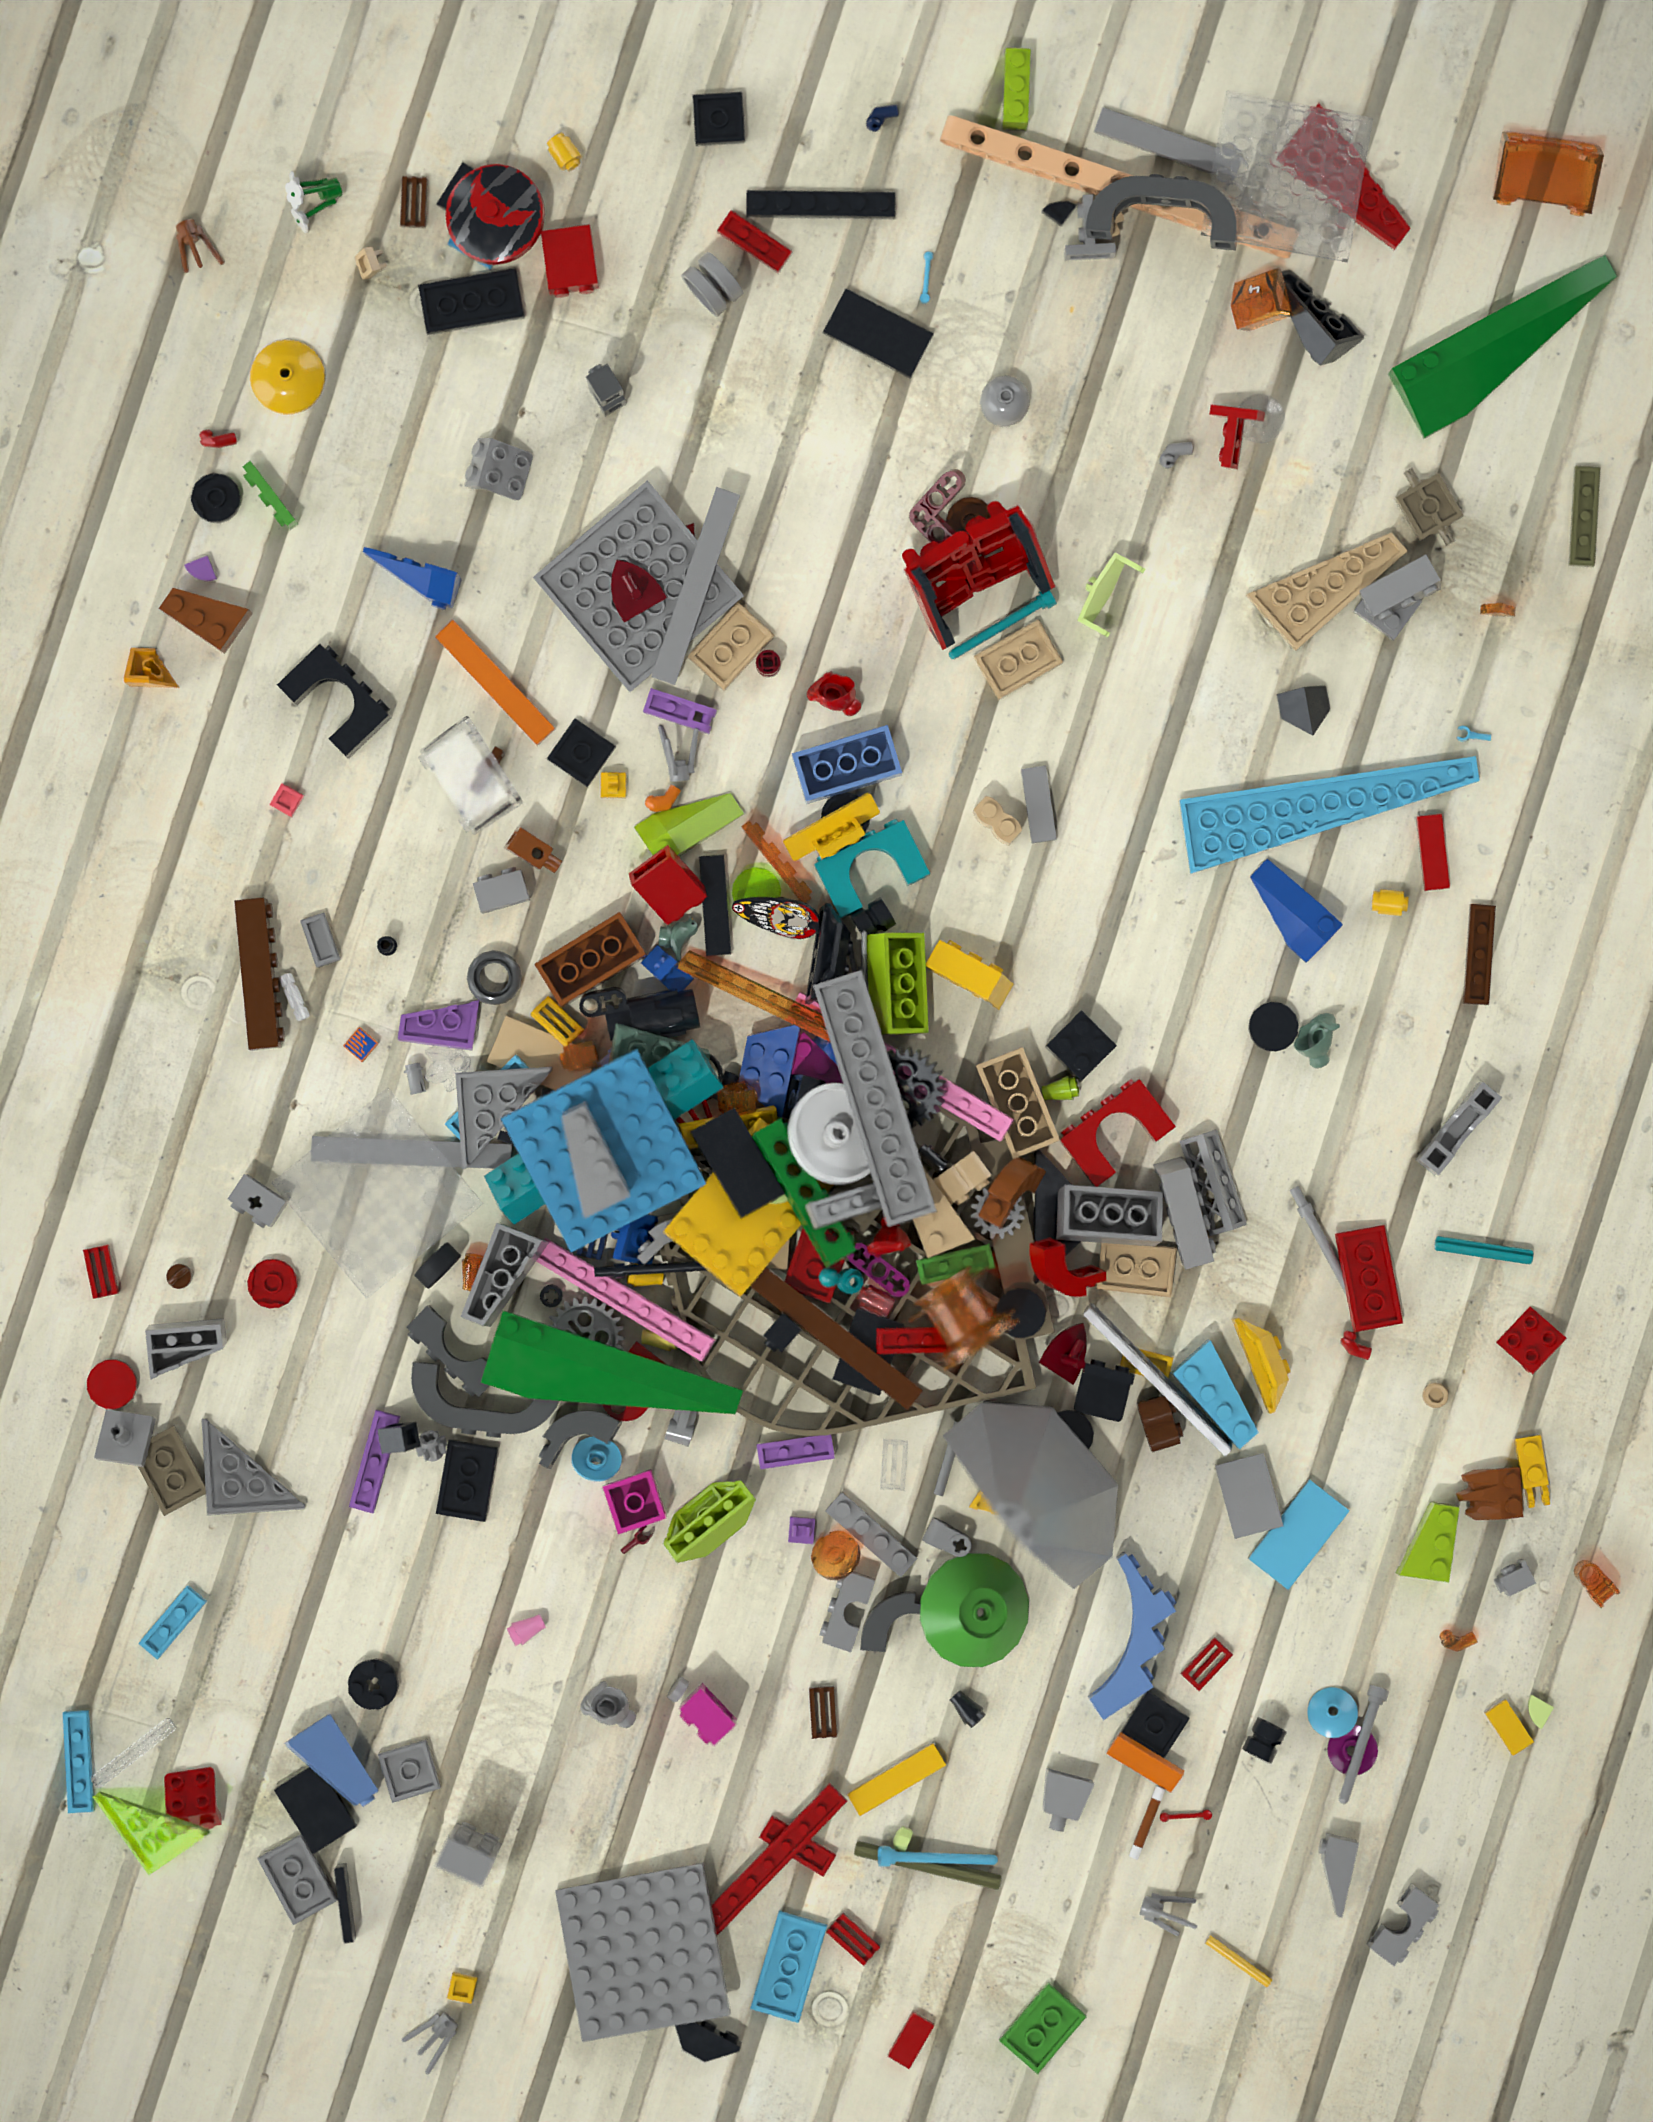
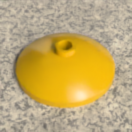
M280 340L269 344L256 356L251 367L250 382L256 398L267 409L279 414H297L310 408L320 397L325 384V371L320 358L309 346L295 340ZM283 370L290 371L288 377H281V373Z

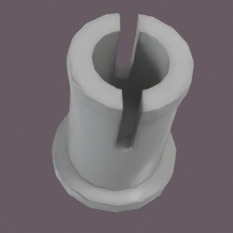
M420 1062L405 1065L406 1070L404 1073H407L410 1095L426 1092L421 1071L423 1067H420Z

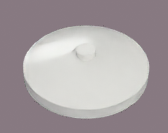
M825 1084L804 1095L794 1107L788 1126L790 1147L801 1167L814 1178L830 1184L852 1183L871 1173L844 1084Z

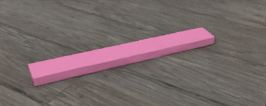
M548 1238L544 1239L549 1243L536 1262L701 1362L704 1361L715 1339L611 1276L595 1277L593 1265Z

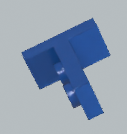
M658 945L641 962L669 990L677 988L678 992L684 991L694 980L671 955L669 956Z

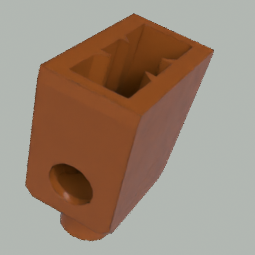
M521 827L515 829L504 849L538 870H541L544 866L555 873L562 863L561 859L551 854L554 848ZM534 848L541 851L539 858L532 856Z

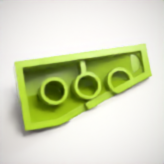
M728 793L654 813L634 826L652 856L669 845L680 857L744 815V812L732 794Z

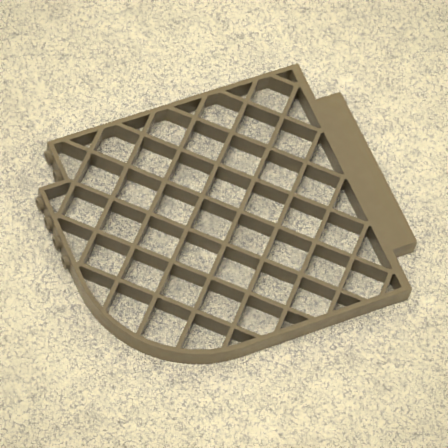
M937 1105L940 1108L941 1114L958 1124L939 1155L944 1158L961 1129L965 1126L971 1152L974 1151L991 1174L988 1178L990 1183L982 1188L989 1190L999 1173L1013 1160L1005 1138L1001 1142L993 1140L980 1143L977 1127L960 1119L942 1106ZM916 1143L917 1150L921 1148V1145ZM703 1155L693 1157L699 1168L710 1175L713 1173L712 1169L701 1163V1161H706ZM947 1163V1165L945 1166V1168L947 1169L952 1167V1165L949 1163ZM932 1168L928 1172L930 1177H932V1175L935 1172V1170H933ZM973 1188L971 1191L967 1193L969 1195V1198L965 1200L963 1203H961L956 1209L955 1212L958 1216L961 1214L962 1210L966 1206L967 1202L971 1198L976 1188ZM980 1189L981 1197L984 1196L982 1189ZM689 1193L679 1198L681 1206H685L690 1200ZM1023 1194L1018 1205L1025 1206V1209L1020 1211V1215H1023L1025 1219H1018L1017 1223L1021 1228L1013 1227L1012 1236L1008 1232H1004V1239H1001L999 1233H996L993 1239L987 1240L967 1227L974 1238L984 1244H990V1248L993 1247L1004 1294L1017 1288L1028 1289L1036 1293L1044 1303L1046 1315L1041 1329L1033 1336L1024 1339L1014 1338L1019 1361L1013 1360L985 1342V1339L997 1322L996 1312L979 1338L947 1318L967 1285L998 1304L999 1298L970 1281L975 1273L968 1274L966 1277H956L962 1281V1284L943 1314H940L910 1295L920 1279L919 1272H917L910 1283L909 1291L901 1297L888 1318L894 1320L906 1299H909L939 1318L935 1327H941L945 1322L976 1342L956 1375L926 1357L925 1353H912L916 1357L904 1374L908 1379L920 1360L953 1379L938 1404L924 1407L915 1401L912 1406L916 1409L886 1416L895 1401L890 1397L877 1418L864 1421L840 1406L852 1386L846 1384L840 1396L834 1402L803 1383L822 1350L837 1359L840 1358L813 1336L803 1330L799 1332V1335L818 1346L799 1379L765 1359L771 1350L768 1346L763 1354L759 1355L729 1336L748 1303L775 1320L780 1317L775 1312L752 1299L756 1292L755 1290L751 1289L748 1295L742 1294L740 1298L744 1299V1302L725 1332L691 1311L711 1280L729 1291H733L710 1271H699L706 1275L707 1278L688 1308L684 1310L677 1274L665 1273L668 1286L673 1285L675 1295L671 1296L673 1310H679L680 1319L687 1322L686 1317H690L721 1337L704 1365H702L700 1360L692 1356L696 1367L702 1377L712 1380L706 1370L726 1340L758 1360L741 1387L743 1393L762 1364L795 1384L772 1422L759 1418L739 1405L736 1412L769 1429L803 1436H825L848 1432L1036 1389L1025 1339L1055 1332L1044 1284L1041 1281L1037 1284L1033 1282L1034 1271L1030 1260L1029 1243H1033L1034 1240ZM679 1212L658 1216V1222L654 1223L655 1227L665 1222L664 1220L675 1218ZM1007 1219L1002 1228L1007 1227L1012 1220ZM875 1220L871 1223L878 1229H881L880 1223ZM800 1225L798 1230L802 1231L803 1227ZM667 1243L660 1249L663 1262L674 1263L672 1256L679 1258L683 1262H692L691 1259L678 1252L680 1246L677 1244L671 1249L670 1243ZM911 1244L908 1247L924 1258H927L926 1253L915 1245ZM877 1263L873 1264L871 1267L873 1276L882 1277L873 1271ZM779 1269L787 1275L788 1269ZM866 1274L863 1275V1285L869 1277ZM883 1280L882 1283L887 1285L888 1280ZM896 1285L893 1287V1290L896 1292L898 1290L904 1291ZM860 1291L851 1294L845 1305L832 1297L831 1303L842 1309L835 1322L839 1324L846 1312L854 1317L855 1311L849 1307ZM981 1346L1013 1365L997 1391L983 1393L961 1379ZM1018 1369H1021L1024 1384L1007 1388ZM958 1383L977 1394L946 1402ZM799 1387L832 1407L819 1429L792 1428L777 1424ZM836 1411L856 1422L826 1428Z

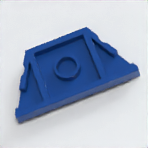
M801 1023L747 1036L738 1085L765 1107L775 1106L777 1108V1116L781 1118L791 1081Z

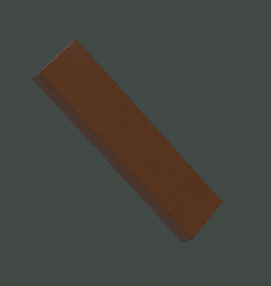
M1469 905L1463 1004L1489 1005L1496 910L1494 905Z

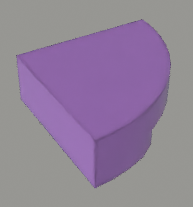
M208 556L184 565L186 570L199 580L207 582L217 580Z

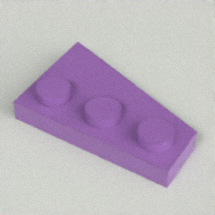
M480 1001L403 1014L400 1020L398 1041L473 1051Z

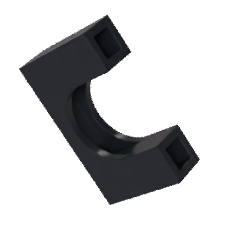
M319 644L277 686L296 705L306 698L317 686L326 682H339L351 690L354 698L353 712L350 718L328 738L349 759L391 719L387 714L390 708L381 699L376 702L370 696L373 691L364 681L359 684L353 678L356 673L346 663L341 666L335 660L338 655L329 645L324 648Z

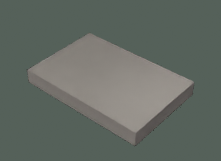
M1264 1453L1215 1466L1235 1539L1283 1527Z
M302 1834L257 1858L293 1925L338 1901L335 1892Z

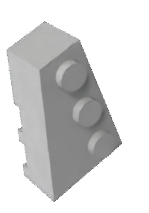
M1424 555L1359 590V593L1373 620L1380 619L1383 621L1391 617L1394 611L1401 608L1405 609L1413 605L1417 600L1441 590V580L1427 555Z
M224 1318L149 1325L145 1330L150 1380L223 1349L227 1343Z

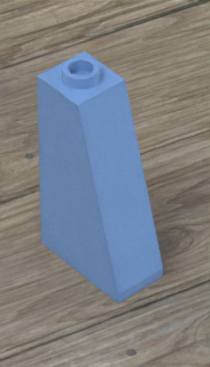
M330 1714L285 1742L289 1750L353 1806L361 1804L363 1807L375 1799L373 1794L378 1792V1789Z

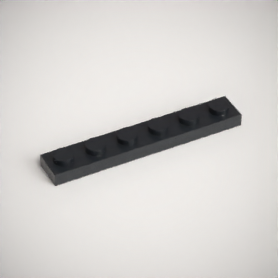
M747 190L746 217L895 219V192Z

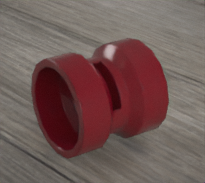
M764 650L758 654L756 668L760 675L770 678L777 675L780 671L781 661L776 652Z

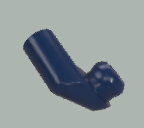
M897 104L875 107L866 120L867 128L872 132H877L886 118L898 117Z

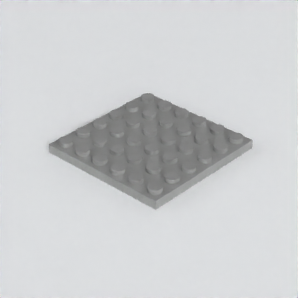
M647 480L533 578L626 689L631 692L653 673L698 540ZM616 560L629 562L643 568L655 578L667 597L625 623L617 612L611 592L612 572ZM716 564L690 641L744 597L718 564Z
M704 1863L555 1891L582 2042L731 2015Z

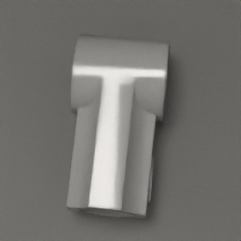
M675 1410L674 1417L670 1420L665 1440L689 1447L695 1428L694 1421L697 1411Z

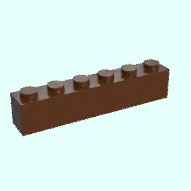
M266 898L234 900L248 1050L282 1048L281 1042H285L284 1028L279 1026V1017L283 1016L281 1002H277L276 992H280L279 977L275 978L274 968L278 967L277 954L272 952V943H275L276 939L275 930L270 928L269 918H273L272 903H268Z

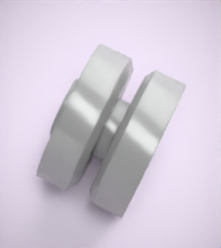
M706 252L698 260L701 271L697 268L689 267L681 276L697 299L714 316L718 317L727 309L726 301L723 297L735 302L743 295V290L730 271L714 255Z

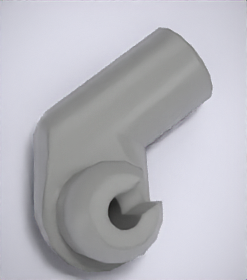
M1192 442L1169 444L1160 455V464L1164 468L1169 469L1174 466L1175 461L1180 455H1191Z

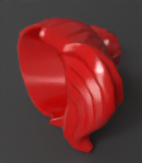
M832 671L825 673L807 691L809 701H817L822 706L833 711H842L846 716H854L862 707L861 701L855 698L854 681L848 676L833 674Z
M884 1216L880 1222L881 1229L875 1235L873 1242L867 1246V1252L879 1258V1255L898 1250L904 1251L905 1248L911 1246V1242L906 1232L900 1228L901 1223L888 1227Z

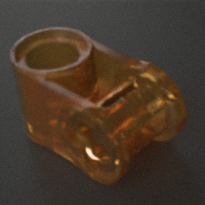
M1581 1560L1575 1565L1574 1575L1600 1609L1604 1607L1603 1603L1614 1594H1620L1619 1589L1596 1564L1588 1560ZM1586 1567H1592V1576L1584 1579L1582 1576L1583 1570Z

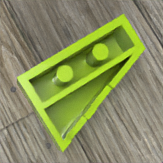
M1435 1502L1429 1503L1414 1538L1395 1572L1396 1574L1449 1583L1459 1507Z

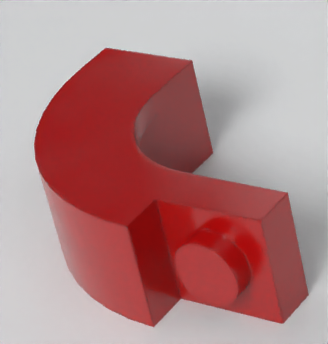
M1047 1238L1029 1243L1031 1265L1036 1276L1043 1284L1071 1297L1087 1296L1086 1287H1095L1097 1283L1107 1281L1106 1271L1092 1264L1068 1270L1065 1263V1245L1054 1239Z

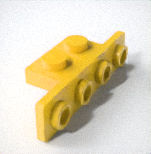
M867 792L784 839L783 843L793 861H797L815 850L821 859L831 857L839 849L858 842L862 836L866 835L861 824L880 814V810L872 795Z

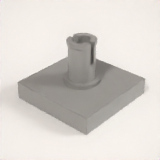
M106 1409L94 1458L101 1461L144 1467L156 1419L153 1416Z

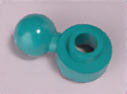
M828 1267L822 1269L819 1274V1280L823 1286L833 1287L837 1284L842 1292L848 1294L857 1293L863 1286V1276L856 1269L845 1268L838 1274L836 1269ZM854 1278V1284L850 1285V1280Z

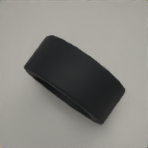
M446 1242L418 1269L414 1276L429 1289L444 1276L460 1259L461 1255Z

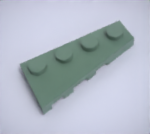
M616 1023L608 1063L637 1049L646 1068H649L685 1043ZM700 1047V1049L703 1051V1053L709 1060V1050Z

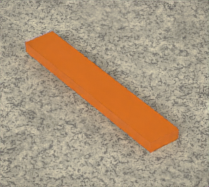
M454 620L435 636L537 746L555 730L553 725Z

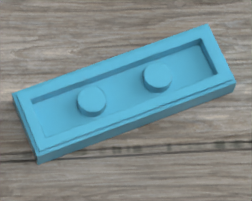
M187 1585L138 1644L158 1660L205 1605L207 1600Z

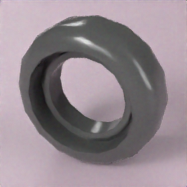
M492 950L481 953L472 961L468 968L467 983L469 990L476 999L485 1004L499 1005L506 1003L515 997L521 986L522 975L520 967L514 958L505 952ZM492 963L504 966L509 975L506 987L495 993L485 990L480 982L481 971L488 964Z

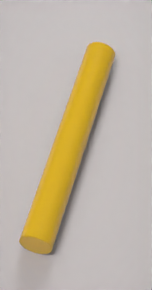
M1210 1935L1207 1938L1206 1945L1265 1987L1271 1984L1272 1979L1213 1936Z

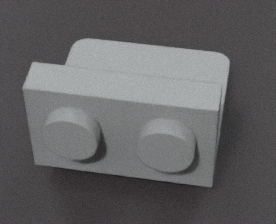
M478 438L472 448L473 457L471 464L465 473V486L471 489H485L512 500H520L532 462V454L492 438Z

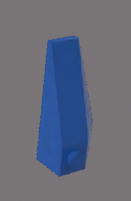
M364 547L363 553L365 556L428 601H431V606L446 610V606L453 608L461 583V578L457 572L428 563L423 568L420 563L412 559L402 558L401 561L397 560V556Z

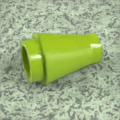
M1067 1076L1048 1085L1041 1086L1044 1101L1074 1100V1097L1080 1096L1076 1077L1070 1078Z

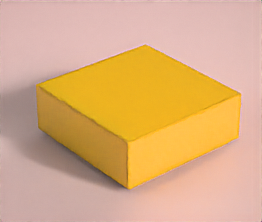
M453 1972L447 1999L472 2004L477 1977Z

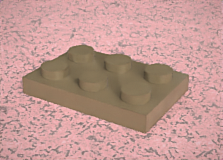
M175 1425L151 1437L145 1466H138L162 1514L165 1516L205 1495V1482Z

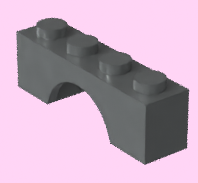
M427 1305L406 1327L410 1331L408 1336L417 1344L422 1342L428 1348L426 1353L434 1361L437 1362L440 1359L446 1365L444 1370L453 1379L458 1377L464 1383L462 1388L473 1397L476 1394L480 1397L490 1387V1385L481 1383L487 1360L482 1357L474 1361H464L453 1356L447 1349L444 1341L447 1321L430 1305Z

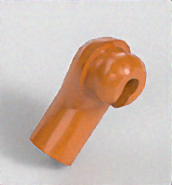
M671 784L665 795L648 796L645 800V806L653 812L669 810L681 790Z

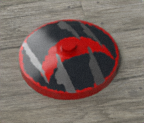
M502 164L481 166L467 173L453 188L446 206V225L455 245L469 258L489 265L509 263L526 254L538 240L545 220L544 202L534 182L522 171Z

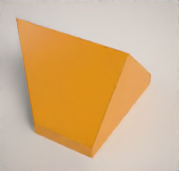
M130 648L124 674V683L130 687L179 688L157 655L155 648Z

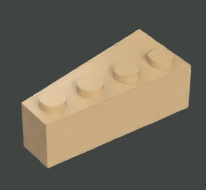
M923 1167L937 1212L912 1220L926 1256L929 1258L975 1240V1238Z

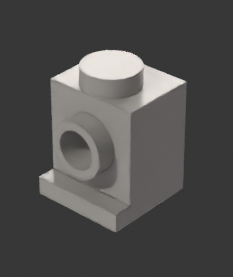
M1517 1560L1518 1566L1516 1567L1514 1564H1511L1501 1569L1502 1574L1494 1579V1583L1500 1593L1504 1592L1505 1595L1511 1596L1536 1584L1525 1560Z

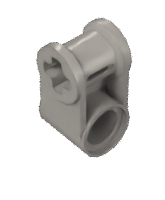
M934 1517L922 1539L927 1544L957 1557L967 1555L972 1545L971 1539L967 1534ZM964 1539V1545L967 1548H961L960 1551L956 1550V1544L953 1543L954 1540Z

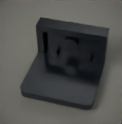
M1091 1359V1363L1085 1362L1075 1398L1074 1410L1079 1413L1120 1422L1123 1419L1130 1386L1133 1385L1135 1375L1131 1374L1130 1368L1116 1365L1115 1369L1105 1367L1106 1362Z

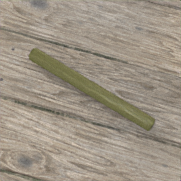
M857 1841L854 1855L878 1861L879 1846ZM895 1862V1864H892L995 1890L999 1889L1001 1884V1875L957 1864Z

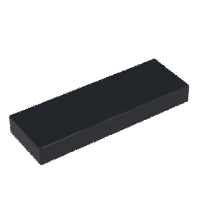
M347 1863L337 1864L334 1868L343 1942L353 1943L356 1939Z

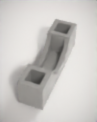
M1484 1082L1477 1083L1415 1160L1433 1175H1440L1454 1158L1462 1143L1478 1124L1489 1115L1502 1097Z

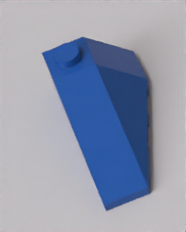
M1266 859L1250 876L1261 899L1272 915V919L1284 937L1283 939L1287 946L1305 963L1343 926L1324 906L1270 860Z

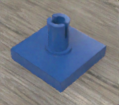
M646 1214L618 1228L617 1231H620L619 1233L611 1232V1237L617 1239L613 1258L643 1264L637 1258L641 1254L638 1249L648 1239L651 1242L655 1240L648 1232L655 1227L654 1223L658 1222V1216ZM654 1256L646 1264H652Z

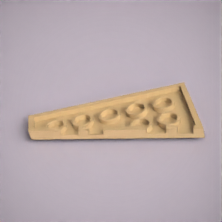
M1389 533L1257 591H1253L1247 594L1246 597L1296 651L1360 594L1359 590L1371 585L1407 552V549L1392 533Z

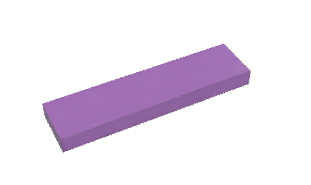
M380 1410L375 1411L349 1507L374 1513L390 1453L382 1454L377 1429L399 1423L401 1416Z

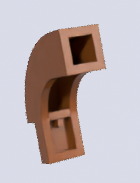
M1021 1157L1010 1161L989 1188L988 1192L990 1194L978 1217L1002 1229L1021 1195L1027 1190L1035 1193L1046 1171Z

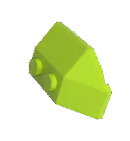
M741 1480L712 1483L673 1515L663 1545L677 1563L706 1557L746 1525L756 1499Z

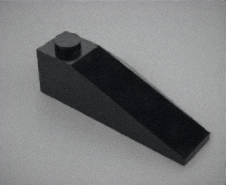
M1291 270L1273 274L1272 278L1304 348L1309 352L1312 360L1320 366L1335 362L1365 338L1350 319L1344 314L1341 317L1329 309L1331 304L1327 300L1322 301L1312 294V288Z

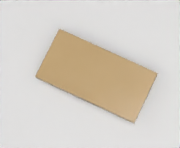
M505 1016L487 1062L502 1068L517 1054L529 1068L552 1066L551 1073L544 1079L541 1085L556 1090L590 1073L598 1054L573 1043H570V1046L566 1049L551 1034Z

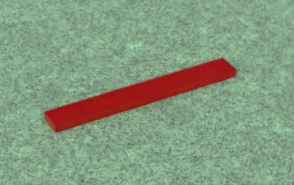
M831 1783L804 1808L711 1904L717 1936L848 1802Z

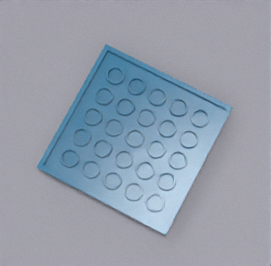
M637 1049L501 1117L508 1134L571 1252L706 1185L702 1173ZM586 1101L630 1189V1197L584 1218L562 1121V1112Z

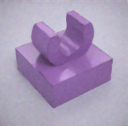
M790 1516L788 1542L813 1544L815 1518Z

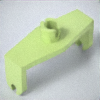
M1117 553L1113 554L1098 578L1091 577L1088 580L1093 583V586L1088 583L1086 584V591L1090 593L1077 620L1106 637L1110 633L1093 624V621L1111 596L1124 565L1126 564L1141 573H1144L1146 570Z

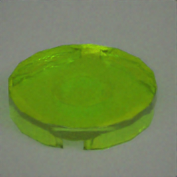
M753 867L744 870L737 876L732 887V897L734 901L749 897L778 898L781 897V887L779 880L773 873L765 868Z

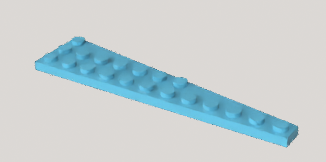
M1476 756L1180 799L1179 804L1190 874L1480 781Z

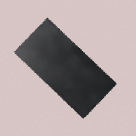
M516 268L418 285L427 335L525 318Z
M845 288L823 330V334L910 379L934 333Z
M735 1107L691 1131L690 1134L740 1219L785 1194Z

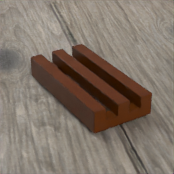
M402 176L401 227L426 228L427 177L417 178L412 176V178ZM408 184H412L410 222H406ZM417 184H422L420 222H416Z
M834 1686L809 1687L812 1739L837 1737ZM819 1692L822 1732H817L814 1693ZM824 1692H829L832 1731L829 1732L826 1729Z

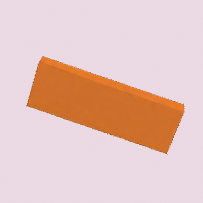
M1119 1732L1106 1753L1170 1793L1185 1772Z

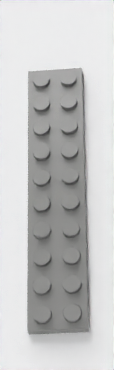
M862 970L813 985L888 1227L937 1212Z

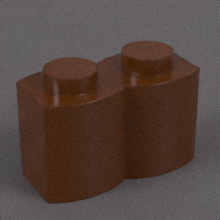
M1164 1395L1136 1403L1151 1452L1181 1444L1180 1438L1184 1437L1179 1422H1174L1172 1415L1176 1413L1175 1406Z

